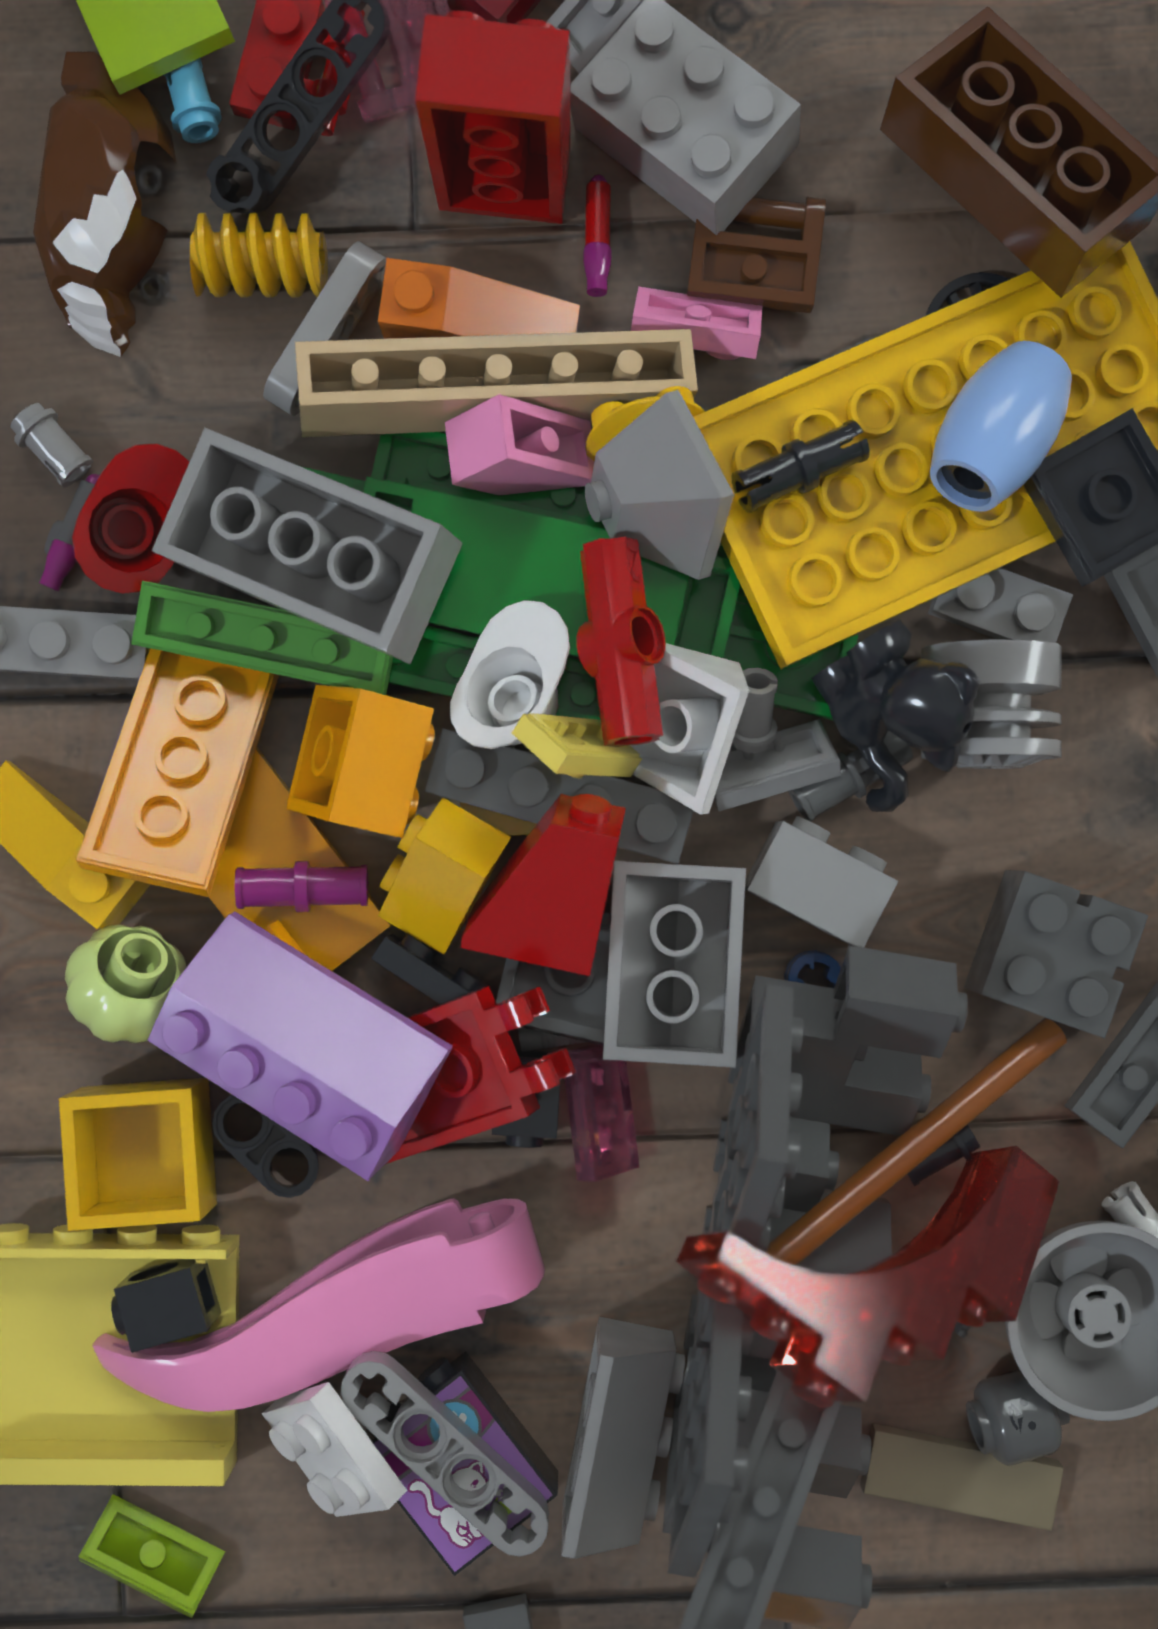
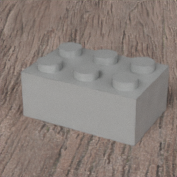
M643 0L570 84V107L575 129L695 223L697 218L715 235L720 231H724L744 206L799 145L801 104L664 0Z

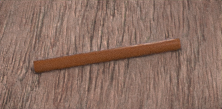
M1043 1019L768 1244L766 1255L764 1257L757 1256V1265L763 1274L772 1283H776L1065 1045L1067 1038L1062 1029L1051 1019Z

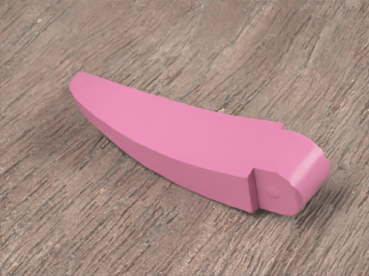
M448 1199L391 1221L341 1248L294 1280L267 1302L229 1326L191 1341L164 1343L131 1353L128 1341L107 1333L99 1336L92 1346L100 1363L107 1371L135 1390L159 1401L184 1409L204 1412L244 1409L283 1398L347 1370L352 1361L362 1353L370 1351L387 1353L406 1344L444 1332L482 1324L487 1308L512 1303L537 1288L543 1278L545 1267L525 1202L520 1199H500L462 1209L458 1200Z

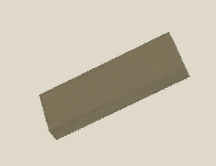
M872 1423L869 1470L866 1476L861 1477L860 1482L864 1494L1052 1531L1064 1467L1057 1459L1040 1457L1007 1466L997 1461L992 1453L984 1455L976 1443Z

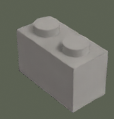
M796 816L792 825L785 821L775 822L745 880V891L851 946L864 948L898 883V880L883 873L887 862L854 845L849 854L826 843L831 834L829 831L802 817Z

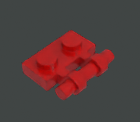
M322 0L256 1L229 102L234 115L251 119L325 11ZM352 7L346 10L344 18L350 24V29L341 43L333 40L330 34H328L323 42V45L341 54L349 66L356 59V55L344 48L356 33L361 34L365 17L364 10L357 11ZM327 59L322 79L309 80L311 61L304 71L305 86L315 97L327 96L334 90L337 84L336 68ZM350 94L321 135L333 136L338 116L346 114ZM281 111L274 114L268 124L294 130L297 120L289 112Z

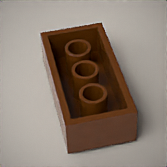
M988 6L895 77L880 130L1060 298L1149 226L1158 211V158Z

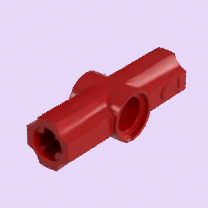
M625 536L593 540L583 544V550L580 551L588 621L579 627L576 647L584 669L592 677L596 678L604 746L621 747L655 742L659 740V737L663 736L654 664L659 663L663 658L666 640L663 626L658 616L646 605L639 542L636 539Z

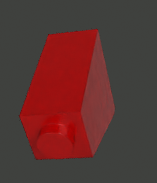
M560 794L474 904L462 936L460 948L590 976L626 808L611 805L608 800L593 794H579L576 796Z

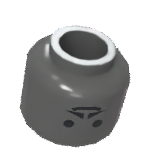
M1020 1369L981 1380L974 1390V1400L966 1403L968 1422L978 1448L984 1455L992 1453L997 1461L1007 1466L1055 1453L1062 1443L1061 1426L1070 1422L1069 1413L1055 1407L1039 1395L1026 1380Z

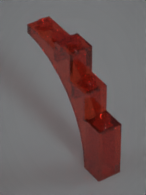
M1018 1146L972 1152L970 1154L973 1159L969 1162L966 1161L952 1193L927 1227L895 1254L858 1272L847 1274L815 1272L772 1258L729 1231L686 1237L676 1263L698 1278L697 1286L704 1294L719 1302L735 1305L751 1317L750 1326L756 1332L778 1342L769 1365L793 1382L791 1389L797 1396L821 1407H832L834 1401L866 1402L881 1358L901 1366H909L912 1361L944 1360L956 1322L971 1327H982L987 1322L1016 1321L1060 1181Z

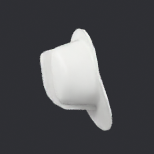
M524 600L506 606L490 619L479 636L450 701V720L457 734L462 739L475 747L494 749L507 746L514 748L518 744H523L512 734L522 714L556 715L558 709L557 685L564 672L570 650L568 628L559 612L543 602Z

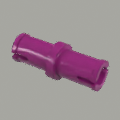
M295 861L294 868L245 869L244 867H237L235 871V902L237 909H244V907L295 906L296 912H310L311 905L361 904V906H368L369 882L367 865L358 867H310L309 861Z

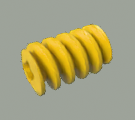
M198 213L194 232H192L190 237V273L196 297L202 295L206 284L210 293L215 297L227 296L231 283L240 297H250L255 290L256 283H258L262 294L266 298H273L277 296L283 281L285 289L291 298H298L302 296L307 280L313 294L318 297L328 281V255L324 232H315L308 213H301L296 232H289L283 213L275 214L271 232L263 231L257 213L249 214L245 232H238L232 213H224L220 231L213 232L207 214Z

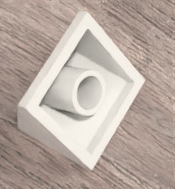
M666 643L663 658L659 663L654 664L663 736L659 737V740L643 745H630L642 758L632 775L700 815L709 814L749 688L739 662Z

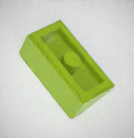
M112 1494L78 1557L82 1563L192 1618L226 1551Z

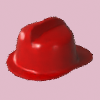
M152 443L134 445L116 454L103 469L77 517L72 535L74 555L84 574L101 588L121 594L140 592L142 581L159 583L173 566V561L153 552L152 549L190 463L177 450Z

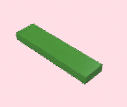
M142 581L132 645L330 686L361 688L383 695L387 693L393 657L280 608L149 581Z

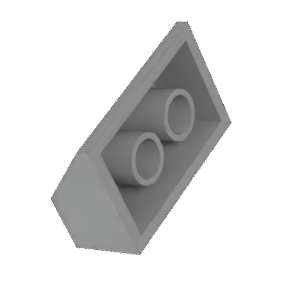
M615 861L603 1059L736 1068L746 868Z
M604 1317L598 1318L563 1498L562 1557L577 1559L639 1544L643 1521L654 1522L660 1497V1481L652 1479L656 1456L666 1458L668 1455L673 1418L664 1416L668 1393L679 1394L685 1366V1355L676 1353L673 1331Z

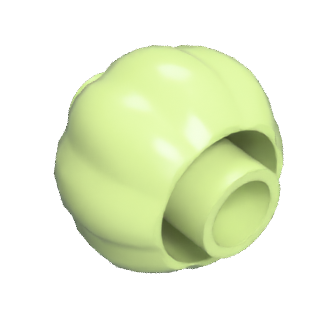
M119 924L106 926L94 932L89 941L78 946L67 961L65 981L68 986L66 994L68 1009L78 1022L86 1025L94 1036L103 1041H129L133 1043L147 1041L171 986L187 967L184 956L176 946L168 943L159 932L150 927H128Z

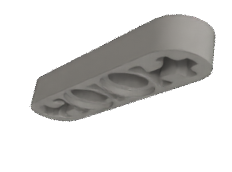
M370 1351L362 1353L352 1361L342 1380L340 1393L344 1404L363 1426L499 1550L508 1555L521 1557L532 1554L542 1546L548 1532L549 1509L546 1499L535 1486L396 1359L385 1352ZM377 1373L383 1375L386 1378V1382L382 1391L395 1405L399 1402L401 1394L404 1393L409 1397L407 1401L401 1404L392 1422L384 1418L387 1416L391 1404L382 1395L374 1392L366 1398L360 1394L359 1390L363 1382L360 1374L368 1379L375 1377ZM424 1414L433 1418L440 1430L438 1439L431 1445L424 1447L416 1446L409 1442L403 1431V1424L409 1417ZM461 1460H477L488 1470L489 1480L486 1485L478 1490H464L457 1486L453 1480L451 1473L453 1467ZM500 1484L506 1486L503 1489L502 1503L513 1513L520 1514L526 1508L532 1511L530 1530L522 1525L517 1526L513 1531L506 1528L508 1512L495 1499L490 1510L487 1511L483 1508L493 1500Z

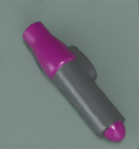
M90 474L85 481H80L64 520H57L51 527L44 548L47 554L45 569L39 584L59 592L64 578L73 568L76 562L72 541L74 527L86 499L100 476L99 474Z

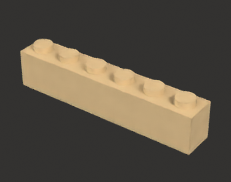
M691 329L295 342L302 437L445 432L446 421L498 394L591 422V414L594 409L606 402L618 401L625 404L637 399L657 396L659 392L671 386L688 388L694 398L698 392Z

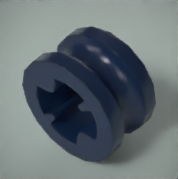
M817 950L802 951L794 955L787 963L784 980L804 983L797 977L799 971L804 965L814 969V962L818 961L825 965L822 975L830 981L828 988L834 989L841 967L834 958L826 953Z

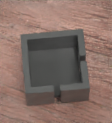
M1005 870L964 988L1105 1039L1125 984L1112 978L1116 968L1130 970L1149 915L1094 895L1080 894V890L1027 871Z

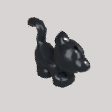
M900 619L873 633L847 651L846 656L833 662L811 678L819 693L828 704L831 716L841 736L858 747L867 765L883 780L884 787L871 789L866 795L865 802L872 812H892L909 795L908 774L883 742L888 731L895 734L911 747L922 750L926 759L936 768L950 772L957 765L960 742L966 737L973 724V701L980 685L977 674L962 662L951 661L944 663L933 658H922L907 665L903 656L909 649L911 632Z

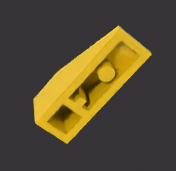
M5 760L0 767V844L48 892L94 928L102 929L109 925L120 924L151 884L81 869L76 859L89 822L11 761Z

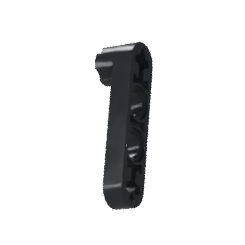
M332 0L227 154L219 155L211 162L206 175L211 183L210 198L218 207L227 212L250 214L265 211L273 204L384 46L390 33V18L386 7L380 0ZM368 4L371 7V11L368 14L367 20L374 29L367 38L356 33L344 49L356 55V59L349 66L341 54L323 45V42L328 34H330L333 40L341 43L350 29L349 22L344 18L346 10L352 7L357 11H362ZM319 57L329 59L337 71V84L334 90L324 97L313 96L307 90L304 83L306 66L313 59ZM281 111L292 114L300 128L297 143L286 151L274 148L267 136V125L270 118ZM253 143L263 155L280 162L281 165L276 173L271 166L261 163V157L249 152ZM236 170L251 172L253 190L250 196L244 195L239 199L235 195L240 186L233 178Z

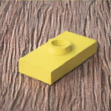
M529 713L522 714L512 731V734L555 774H567L574 778H582L584 775L631 777L642 760L639 756L640 754L630 745L621 747L604 746L601 720Z

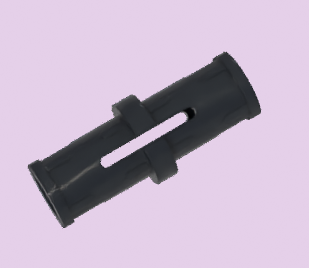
M849 420L843 423L842 426L805 443L800 439L786 443L782 446L781 454L744 470L733 472L731 482L735 494L756 484H761L760 487L747 492L746 496L738 500L740 505L746 512H754L758 507L792 491L798 490L802 494L809 492L819 486L821 478L857 462L866 461L869 458L870 452L867 438L844 449L840 448V446L851 442L853 437L862 434V428L854 420Z

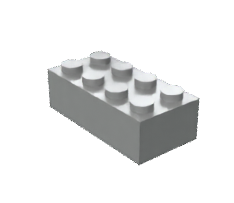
M204 428L152 551L185 568L407 664H411L463 543L441 524L208 428Z

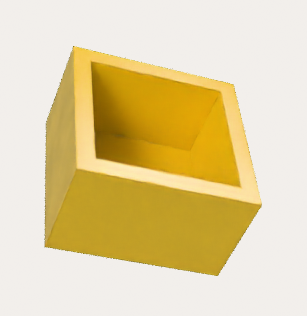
M193 1078L86 1086L59 1098L68 1231L201 1221L217 1205L209 1079Z

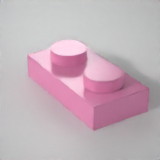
M638 286L631 331L691 329L694 350L706 351L709 355L722 360H734L739 357L756 359L761 336L763 306L693 297L683 293Z

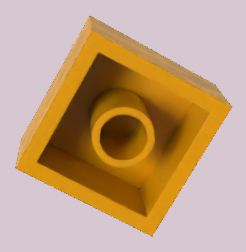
M316 685L286 809L337 824L403 838L405 827L413 820L418 808L419 793L415 786L421 761L428 757L434 741V727L431 724L434 708L361 688Z

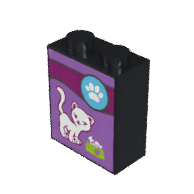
M466 1351L451 1363L445 1357L439 1359L417 1378L535 1486L544 1496L547 1503L558 1495V1470ZM406 1397L400 1403L398 1402L397 1405L388 1399L387 1401L391 1406L387 1416L384 1418L392 1422L401 1404L407 1401L409 1397ZM413 1415L403 1424L405 1437L416 1446L424 1447L431 1445L440 1436L438 1424L428 1415ZM366 1429L365 1433L407 1489V1492L397 1503L454 1576L494 1546L376 1436ZM474 1459L461 1460L451 1471L457 1486L468 1491L482 1488L489 1480L486 1467ZM500 1484L493 1500L483 1508L488 1511L494 1499L499 1502L508 1512L506 1528L513 1531L531 1517L532 1511L526 1508L520 1514L513 1513L502 1503L503 1489L506 1486Z

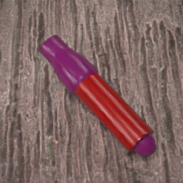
M600 174L594 175L586 185L583 265L587 278L586 292L592 297H602L607 294V279L612 259L610 247L611 186L607 183L604 176Z

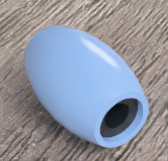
M1015 342L984 363L964 384L944 417L936 437L931 461V481L938 492L947 500L971 511L984 512L991 510L1022 487L1039 468L1059 434L1066 416L1071 390L1072 375L1070 368L1057 352L1037 342Z

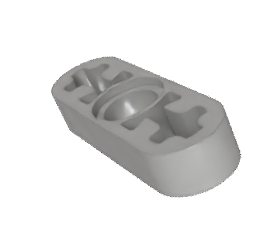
M360 241L354 243L347 250L269 374L264 387V399L291 416H295L300 412L295 342L348 340L383 283L386 257Z

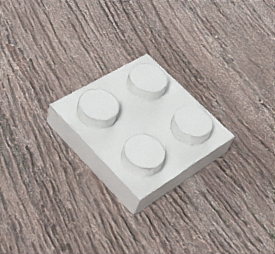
M329 1382L277 1399L262 1413L272 1428L269 1431V1436L273 1445L286 1459L297 1462L310 1480L307 1483V1490L310 1496L325 1512L329 1514L334 1513L336 1517L389 1510L407 1492V1489Z

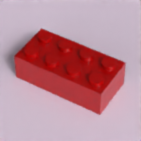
M452 11L445 16L425 14L415 103L439 210L562 224L571 154L570 30L556 29L552 24L538 19H524L516 24L485 21L481 16L467 11Z

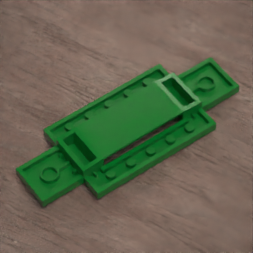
M440 432L381 434L371 477L366 476L365 481L302 467L441 524L463 543L428 623L481 635L490 619L506 606L524 600L543 602L559 612L568 628L570 643L568 655L579 657L576 647L577 633L579 627L588 621L580 551L583 550V544L600 538H610L602 521L595 522L588 511L585 499V486L499 496L452 485L446 434ZM721 542L710 577L699 580L640 556L646 605L658 616L663 626L667 644L739 662L742 670L748 668L766 669L772 672L778 679L774 707L833 720L828 704L819 693L811 678L833 662L846 656V652L856 645L859 633L780 669ZM427 626L411 664L393 657L388 684L452 698L456 685L465 671L479 637ZM567 658L564 672L557 685L558 709L556 716L601 720L596 678L592 677L584 669L580 660Z

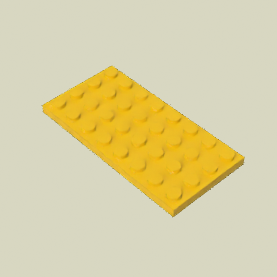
M1130 241L1062 298L1030 270L693 417L734 493L720 542L780 669L1056 542L1024 485L993 509L977 512L964 509L947 500L938 492L930 478L936 437L948 409L964 384L976 371L1009 345L1018 341H1032L1043 344L1057 352L1066 361L1071 371L1072 381L1066 416L1059 434L1046 457L1132 408L1158 452V298ZM849 420H854L862 428V434L853 437L851 442L840 446V448L844 449L867 438L870 452L869 458L866 461L857 462L821 478L819 486L809 492L802 494L798 490L792 491L758 507L754 512L748 513L740 505L738 500L746 496L747 492L760 487L761 484H756L735 494L731 482L733 472L744 470L781 454L782 446L795 439H800L805 443L842 426L843 423Z

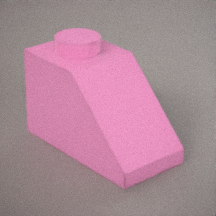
M498 394L445 422L452 485L500 496L583 487L591 482L594 461L586 455L585 451L586 440L591 431V422L589 420Z

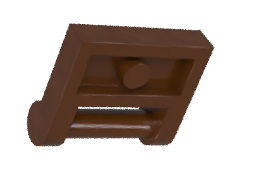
M753 197L732 221L800 229L801 240L720 231L715 235L696 218L687 296L753 304L767 309L811 314L815 302L826 199L806 197L805 203Z

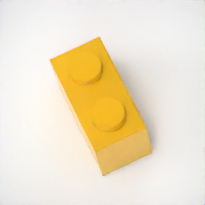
M442 798L428 819L417 814L400 840L398 848L406 852L407 855L404 857L398 854L381 881L379 887L389 893L378 917L444 955L470 915L474 904L482 893L511 837L449 800Z

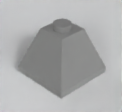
M679 390L664 394L596 452L591 482L585 485V499L592 519L595 522L602 521L610 538L625 536L636 539L639 542L640 556L698 580L710 577L734 493Z

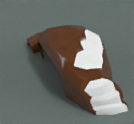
M66 52L61 74V85L66 95L62 96L50 108L33 234L50 290L66 319L68 327L73 328L93 347L121 357L130 344L128 331L136 323V311L129 298V293L152 267L168 231L163 225L153 219L141 216L142 201L134 173L137 150L140 141L158 143L176 162L173 138L161 114L139 87L121 95L118 93L100 55L95 52Z

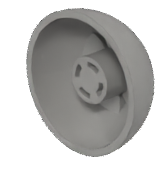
M1085 1221L1062 1227L1050 1233L1036 1243L1022 1258L1012 1276L1007 1291L1004 1315L1009 1347L1020 1371L1029 1384L1045 1400L1055 1407L1081 1418L1096 1421L1124 1420L1142 1415L1158 1407V1238L1137 1227L1113 1221ZM1091 1292H1097V1295L1086 1296ZM1075 1309H1078V1316H1075Z

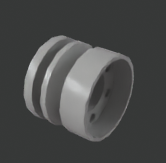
M971 640L934 644L921 649V659L933 658L944 663L951 661L962 662L969 666L980 680L978 692L973 701V724L966 737L960 742V753L956 767L962 769L1024 768V766L1045 759L1062 758V741L1047 738H1031V729L1062 725L1061 714L1050 710L1031 708V696L1044 695L1062 689L1061 645L1036 640ZM921 750V758L926 759Z

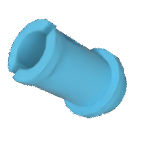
M201 58L163 75L166 77L175 109L171 115L173 129L181 133L182 138L190 143H202L213 139L219 132L218 125L222 119L220 108L211 102L202 71Z

